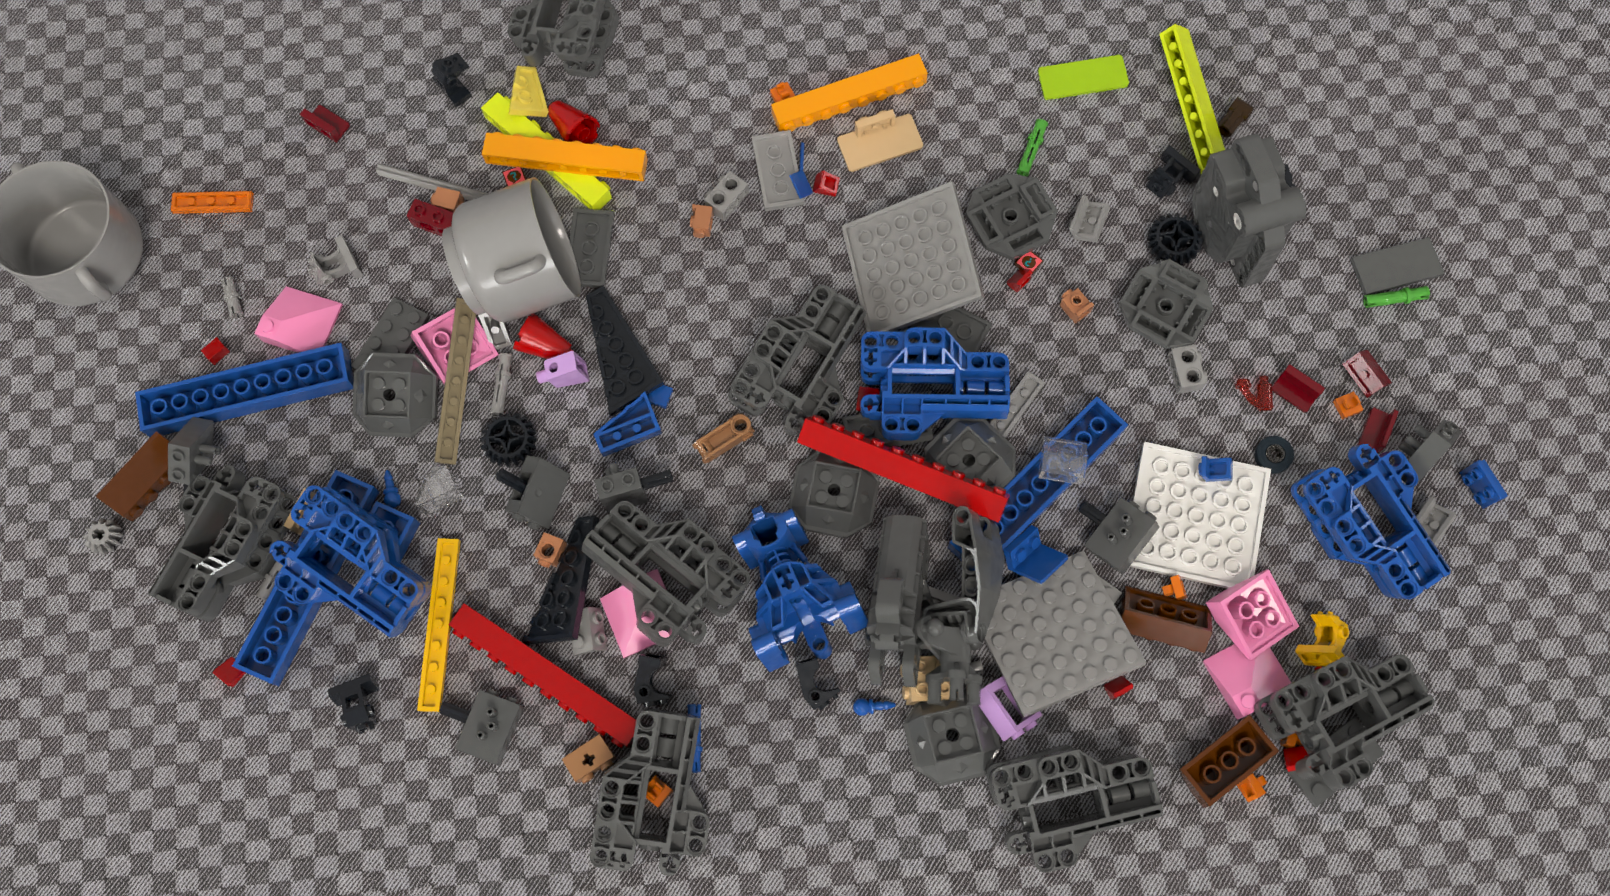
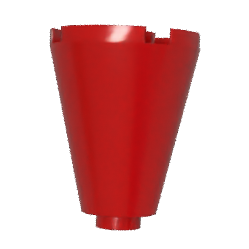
M560 100L549 105L548 116L564 141H580L584 144H593L598 136L596 132L597 127L600 128V124L595 117Z
M535 313L528 316L518 334L519 342L515 340L513 349L545 359L574 351L571 349L572 344Z

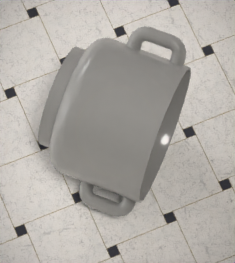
M44 161L26 167L20 162L13 163L11 165L12 175L0 184V266L38 295L56 304L86 306L100 301H109L112 295L124 287L131 279L141 260L143 236L134 214L93 173L80 165L66 161Z
M532 177L460 204L455 209L451 226L445 228L442 233L443 248L454 282L464 301L475 314L487 313L494 320L505 323L580 297L581 280L570 240L552 199L537 178Z

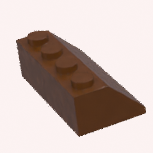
M156 431L96 497L132 522L140 517L148 504L156 500L160 491L171 483L168 481V443L170 440Z
M1125 586L1119 614L1131 635L1144 637L1147 640L1164 642L1170 646L1187 648L1194 652L1205 653L1213 632L1212 614L1207 606Z
M1248 715L1179 770L1190 792L1201 806L1206 808L1213 805L1277 754L1279 750L1254 719Z

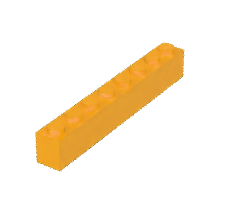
M918 53L771 104L772 116L779 132L787 130L792 132L795 128L809 126L815 121L827 120L833 115L847 113L853 108L864 107L870 102L884 100L893 94H902L911 88H919L927 83L928 73Z
M486 132L482 156L486 164L643 182L648 161L646 150L640 148L629 149L618 145L611 147L603 146L599 143L584 144L580 141L567 142L561 139L549 140L538 136L531 138L519 134L504 135L500 132Z

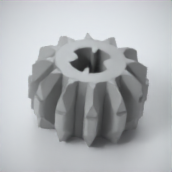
M100 518L98 522L92 521L91 528L85 527L88 534L83 535L84 539L87 540L85 546L90 548L92 552L106 555L108 551L115 552L114 546L121 545L118 539L124 537L123 534L119 533L122 528L115 521Z

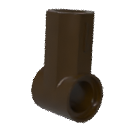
M1237 97L1229 107L1228 113L1218 124L1220 134L1224 137H1231L1241 123L1248 119L1254 107Z

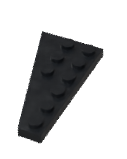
M601 286L586 295L608 403V412L610 416H613L634 402L644 391L648 395L663 386L664 382L605 287Z
M595 515L577 518L567 540L569 545L565 554H561L558 559L560 565L556 573L553 572L539 601L541 607L536 617H532L529 623L532 627L528 635H524L522 643L530 645L578 640L592 559L582 552V545L588 533L594 530L595 526L599 523V518Z

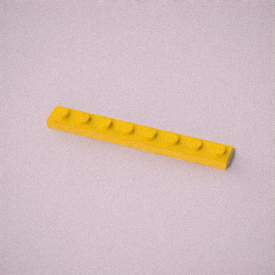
M437 539L417 711L439 712L442 705L451 626L448 624L451 622L461 544L459 539Z

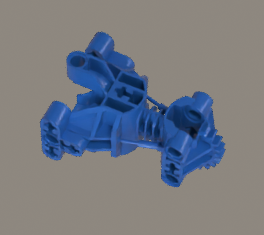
M760 505L752 509L754 519L746 529L732 536L738 552L749 568L754 569L759 566L760 579L763 583L756 591V598L758 600L756 620L758 624L748 628L752 637L751 644L767 670L772 672L790 663L782 645L790 641L796 644L799 634L803 631L809 648L818 659H826L832 653V645L821 622L834 626L833 621L841 618L851 635L866 628L868 618L850 581L839 585L817 563L810 564L807 561L808 558L802 553L800 547L809 543V540L793 509L791 508L783 513H766ZM777 539L773 543L763 546V543ZM825 643L823 649L816 650V647L819 644Z

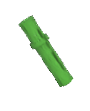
M1043 119L1036 120L1033 131L1027 138L1028 144L1019 168L1016 171L1018 175L1029 176L1039 146L1044 141L1043 135L1048 126V122Z
M1428 286L1411 289L1406 287L1393 292L1364 295L1363 303L1365 308L1395 303L1409 304L1411 301L1429 299L1430 291Z

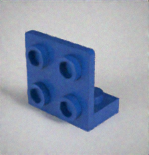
M1485 459L1482 461L1478 460L1459 472L1463 483L1470 488L1474 500L1482 509L1508 497Z
M1030 525L1004 549L1008 570L1040 584L1044 583L1068 560L1067 554L1041 544L1038 528Z

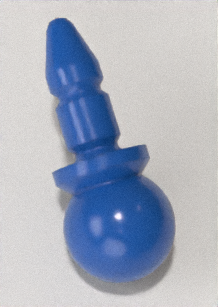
M386 470L384 475L386 489L383 490L385 494L384 503L391 508H396L401 503V496L398 494V488L394 487L393 476L389 470Z
M859 698L854 702L853 710L857 715L864 716L868 713L874 714V710H888L895 707L896 704L890 701H875L873 703L872 698L869 700Z

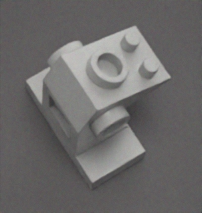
M342 235L334 238L338 248L333 254L324 257L321 254L315 256L313 252L310 253V258L307 259L310 265L307 266L309 276L315 279L317 285L331 284L335 279L350 272L356 279L364 276L348 242ZM339 262L340 266L338 268L328 269V266Z

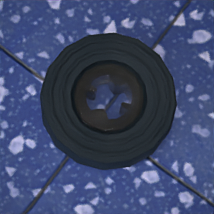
M1268 436L1262 439L1256 446L1254 453L1255 462L1260 467L1271 469V474L1282 473L1293 463V447L1282 437ZM1276 451L1278 453L1276 456L1279 457L1273 459L1271 458L1272 454H1269V452Z

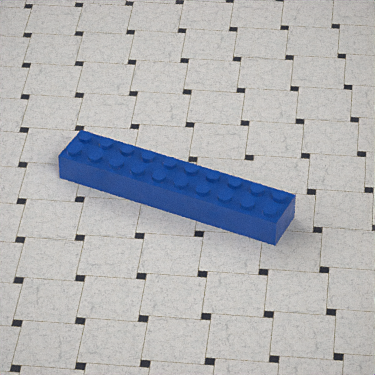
M336 343L137 391L135 396L140 431L149 437L156 431L161 435L180 431L192 417L212 420L215 423L353 389L354 376L349 350L342 343Z
M1099 397L1094 398L1004 488L1006 493L1010 494L1001 520L999 523L996 522L999 528L1003 553L1004 549L1032 525L1128 427V424ZM987 524L984 526L983 532L987 529ZM951 540L948 549L962 562V547L954 544Z
M337 470L334 471L326 486L336 489L367 512H370L379 494V491L374 486ZM303 530L296 545L299 544L300 539L308 532L307 530ZM323 542L313 558L338 574L346 557ZM289 576L285 580L288 587L291 585V578ZM274 585L232 667L270 684L280 686L323 602L296 603ZM306 588L303 591L305 599L309 597V591Z

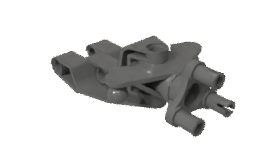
M960 506L954 510L952 516V542L962 547L961 597L926 607L923 617L918 619L916 627L919 638L935 655L940 664L937 668L926 674L925 683L928 684L927 703L942 704L941 684L950 682L949 700L955 701L956 691L957 701L964 700L963 689L965 683L967 685L966 705L976 706L981 705L980 685L983 684V676H980L970 667L971 650L980 649L986 637L1000 596L1005 559L997 523L979 516L975 511L965 506ZM969 515L967 521L964 522L965 517ZM987 524V529L983 532V528ZM977 585L978 589L974 593V587Z

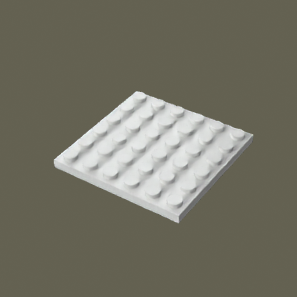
M1144 442L1132 501L1140 506L1138 509L1142 512L1149 511L1156 516V522L1160 528L1130 567L1168 576L1179 575L1182 579L1226 589L1254 576L1271 469L1233 461V481L1206 482L1202 475H1199L1198 465L1202 463V456H1207L1209 459L1218 457Z

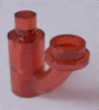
M1268 376L1259 377L1260 384L1257 385V397L1249 390L1252 387L1249 379L1237 380L1235 388L1241 390L1252 406L1258 408L1259 411L1273 410L1272 384L1268 383Z

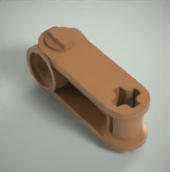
M737 413L729 418L727 422L698 439L692 447L698 450L703 458L702 462L706 464L742 441L745 442L754 436L755 430L747 416L743 413ZM739 424L747 425L743 431L736 430V427Z

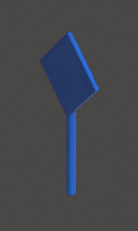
M803 142L800 144L799 172L789 175L800 199L813 194L803 171Z

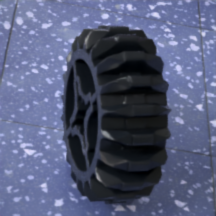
M1171 213L1167 214L1166 217L1162 215L1153 222L1148 230L1149 234L1146 239L1149 242L1147 248H1152L1150 251L1151 255L1157 254L1156 261L1170 259L1180 265H1183L1184 262L1188 264L1191 262V259L1194 260L1197 257V253L1202 249L1200 246L1203 243V239L1200 238L1202 232L1197 231L1199 225H1193V219L1186 220V215L1182 218L1179 217V213H1176L1174 217ZM1172 228L1170 232L1160 233L1164 229ZM1189 247L1187 250L1177 252L1178 248Z
M508 411L506 417L499 413V419L492 417L493 423L487 422L485 424L488 430L484 429L481 432L484 437L480 438L481 443H484L481 449L486 451L484 455L486 458H490L493 464L497 462V465L502 467L505 463L506 467L510 468L513 462L517 467L519 466V460H522L524 463L526 455H533L530 450H536V446L533 443L538 441V438L534 436L537 431L535 428H532L533 423L531 421L527 422L526 416L520 418V414L517 412L512 416V413ZM513 426L522 428L525 435L515 433ZM493 444L503 446L505 454L495 451ZM522 445L517 451L514 452L517 446Z

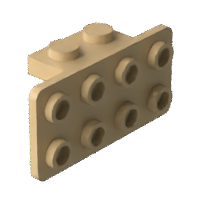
M893 109L889 111L883 110L876 115L860 118L858 121H855V131L837 138V143L850 172L923 148V142L912 116L906 114L895 118Z

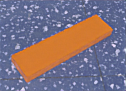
M252 191L172 193L170 211L173 214L252 212L254 193Z

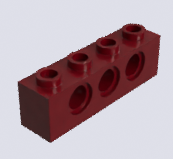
M414 199L406 216L412 226L442 236L443 230L451 226L453 212Z

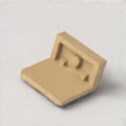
M920 656L917 686L902 687V697L906 699V705H915L918 702L928 701V684L925 683L926 674L940 665L939 660L935 656ZM902 664L900 665V675H901V677H903V676H902ZM944 682L941 684V700H949L950 682Z

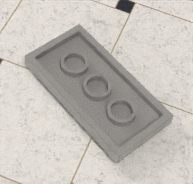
M791 130L752 136L765 212L805 205L804 198H799L789 176L799 172Z

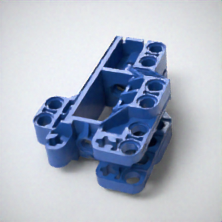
M914 327L906 332L870 331L862 336L861 380L865 384L881 385L880 395L870 394L861 399L860 413L863 418L881 420V432L885 439L917 440L921 433L940 418L1007 419L1010 407L1009 359L1005 354L999 352H966L946 328ZM874 338L877 344L867 346L865 340ZM889 338H894L898 341V344L887 345L886 341ZM914 338L917 339L918 342L911 343L909 339ZM938 339L940 342L932 343L930 340ZM869 353H873V359H868ZM913 355L916 359L910 360L907 356ZM932 355L935 356L937 359L930 360L928 359V356ZM868 372L873 374L872 378H868ZM892 383L952 384L953 394H892ZM963 387H966V395H963ZM985 387H987V395H984ZM879 403H881V412L878 411ZM869 405L872 406V409H870V411H868ZM894 425L896 429L891 431L886 426ZM915 425L918 429L911 431L907 427Z
M1368 444L1355 445L1348 452V458L1355 468L1352 473L1345 476L1337 467L1316 469L1292 485L1291 494L1311 523V530L1328 557L1334 560L1364 565L1386 597L1399 599L1415 598L1424 589H1428L1440 581L1442 577H1446L1451 573L1450 567L1411 510L1413 491L1418 483V475L1401 451H1387L1378 455L1376 450ZM1390 456L1395 460L1393 466L1389 463ZM1332 473H1335V474H1336V476L1334 477V479H1333V477L1331 476ZM1403 474L1407 478L1406 484L1401 480ZM1301 484L1304 485V497L1299 496L1297 493V488ZM1363 484L1366 485L1396 530L1386 538L1382 536L1353 492ZM1310 505H1311V506L1314 508V510L1316 511V513H1317L1316 515H1313V514L1310 513V511H1309V506H1310ZM1322 523L1327 528L1325 533L1321 529ZM1334 541L1339 546L1337 551L1333 547Z
M309 486L291 510L292 520L308 532L300 539L298 545L291 541H276L270 547V553H272L274 559L283 565L275 577L276 588L299 604L338 600L388 637H397L406 629L407 624L420 609V605L424 603L430 594V583L400 562L399 536L396 529L373 513L367 512L332 487ZM314 489H317L318 491L316 492V494L314 495V497H313L312 500H311V498H310L311 492H312ZM299 510H304V518H300L301 514L299 513ZM323 542L366 571L355 587L313 558ZM282 547H284L283 550H284V552H286L287 554H281V553H282V550H281ZM287 576L291 578V585L289 587L285 582ZM305 588L309 591V597L307 599H305L303 596V591Z

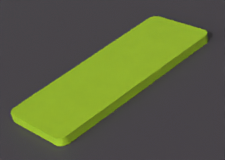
M1121 55L1045 66L1038 69V76L1045 100L1121 89L1129 85L1124 60Z

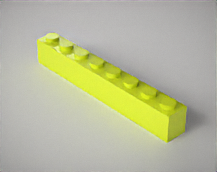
M1174 24L1159 35L1200 173L1202 174L1210 154L1223 151L1225 148L1189 29Z
M498 92L481 107L484 117L504 135L519 134L524 137L532 138L538 136L543 139H554L548 132L544 133L540 130L539 124L534 120L530 121L527 116L508 115L511 100L507 96H501ZM545 170L588 209L600 210L612 199L611 189L604 181L600 182L596 179V176Z

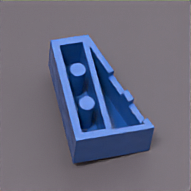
M644 391L640 397L626 406L622 412L594 433L603 457L662 434L646 392Z

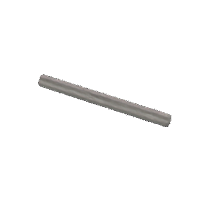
M378 164L376 172L380 176L436 191L437 187L459 191L466 200H472L488 194L384 164Z

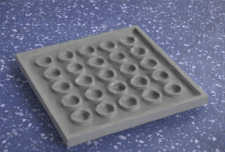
M952 181L842 225L860 306L867 313L864 318L867 332H893L985 298L956 186Z
M1084 550L1069 556L1068 560L1042 584L1022 576L1001 585L1000 596L984 641L1023 718L1146 665L1143 655Z

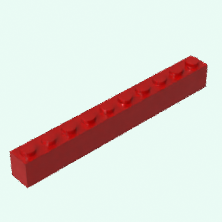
M813 415L805 418L797 443L955 506H965L975 511L978 515L999 523L1010 497V494H1007L1004 488L994 486V488L989 487L981 479H969L965 477V473L958 470L951 472L944 469L945 466L937 462L931 464L924 461L925 458L917 454L908 455L900 447L892 446L890 448L885 446V442L876 438L870 440L864 437L865 434L856 430L852 432L844 429L845 426L835 422L832 424L827 423L825 418Z
M465 603L461 606L448 624L454 628L453 634L462 640L464 637L470 639L469 645L479 652L482 648L489 652L487 657L498 663L501 660L506 664L504 669L513 675L517 672L523 675L522 681L533 687L536 684L542 688L539 693L548 699H551L552 696L558 699V706L567 712L570 708L577 712L575 716L577 719L585 724L587 721L595 725L593 729L602 736L606 733L612 736L611 742L621 749L624 745L628 748L631 747L636 719Z

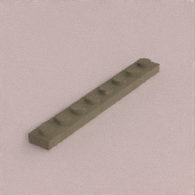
M457 298L455 304L434 463L456 465L476 319V314L462 298Z

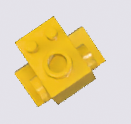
M1318 611L1317 614H1311L1310 616L1316 623L1314 634L1317 637L1316 642L1313 645L1298 644L1295 650L1303 664L1308 666H1326L1344 657L1341 650L1349 636L1348 624L1341 621L1340 617L1333 615V612L1330 611L1327 614H1323L1321 611Z

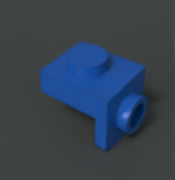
M1202 456V463L1198 465L1199 475H1202L1206 482L1233 481L1232 458L1209 459L1207 456Z

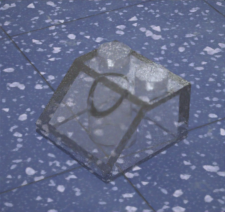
M1044 436L1038 478L1081 485L1086 474L1087 443Z
M445 465L437 466L430 473L426 474L414 503L426 516H429L466 497L456 475Z

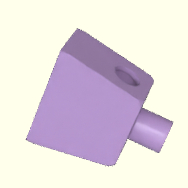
M574 351L545 360V370L536 372V377L540 384L549 381L556 388L590 381L586 362Z

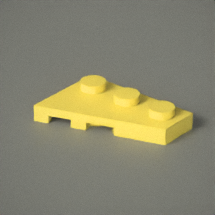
M517 66L508 115L547 117L548 108L536 67Z

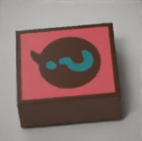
M513 167L502 172L507 186L526 180L520 167Z
M1031 251L1021 256L1014 266L1019 270L1031 269L1033 275L1043 264L1044 260Z

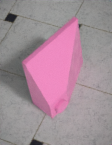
M286 286L262 315L254 334L265 343L297 353L324 347L343 304Z
M455 308L412 331L410 335L423 357L444 385ZM477 318L475 319L468 372L499 355L493 344L488 341L485 331Z
M658 569L646 573L666 590ZM621 586L600 598L623 658L656 645L639 631L636 626L637 619L634 600L630 590L625 586ZM645 616L642 618L645 623L653 622L650 617ZM667 631L659 632L662 637L670 636Z
M1269 569L1222 591L1206 602L1216 623L1248 660L1254 659L1299 627Z
M1233 644L1202 661L1237 720L1253 713L1257 701L1291 683L1270 647L1254 659L1248 660L1240 649ZM1262 703L1261 708L1267 705V703Z

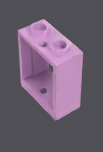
M1003 677L998 678L980 690L981 705L979 707L1003 742L1010 737L1015 740L1025 733L1023 731L1024 728L1026 731H1029L1038 725L1036 720L1042 716L1041 712L1039 711L1023 718ZM1001 689L1004 691L1024 720L1018 725L1015 724L995 695L996 692Z

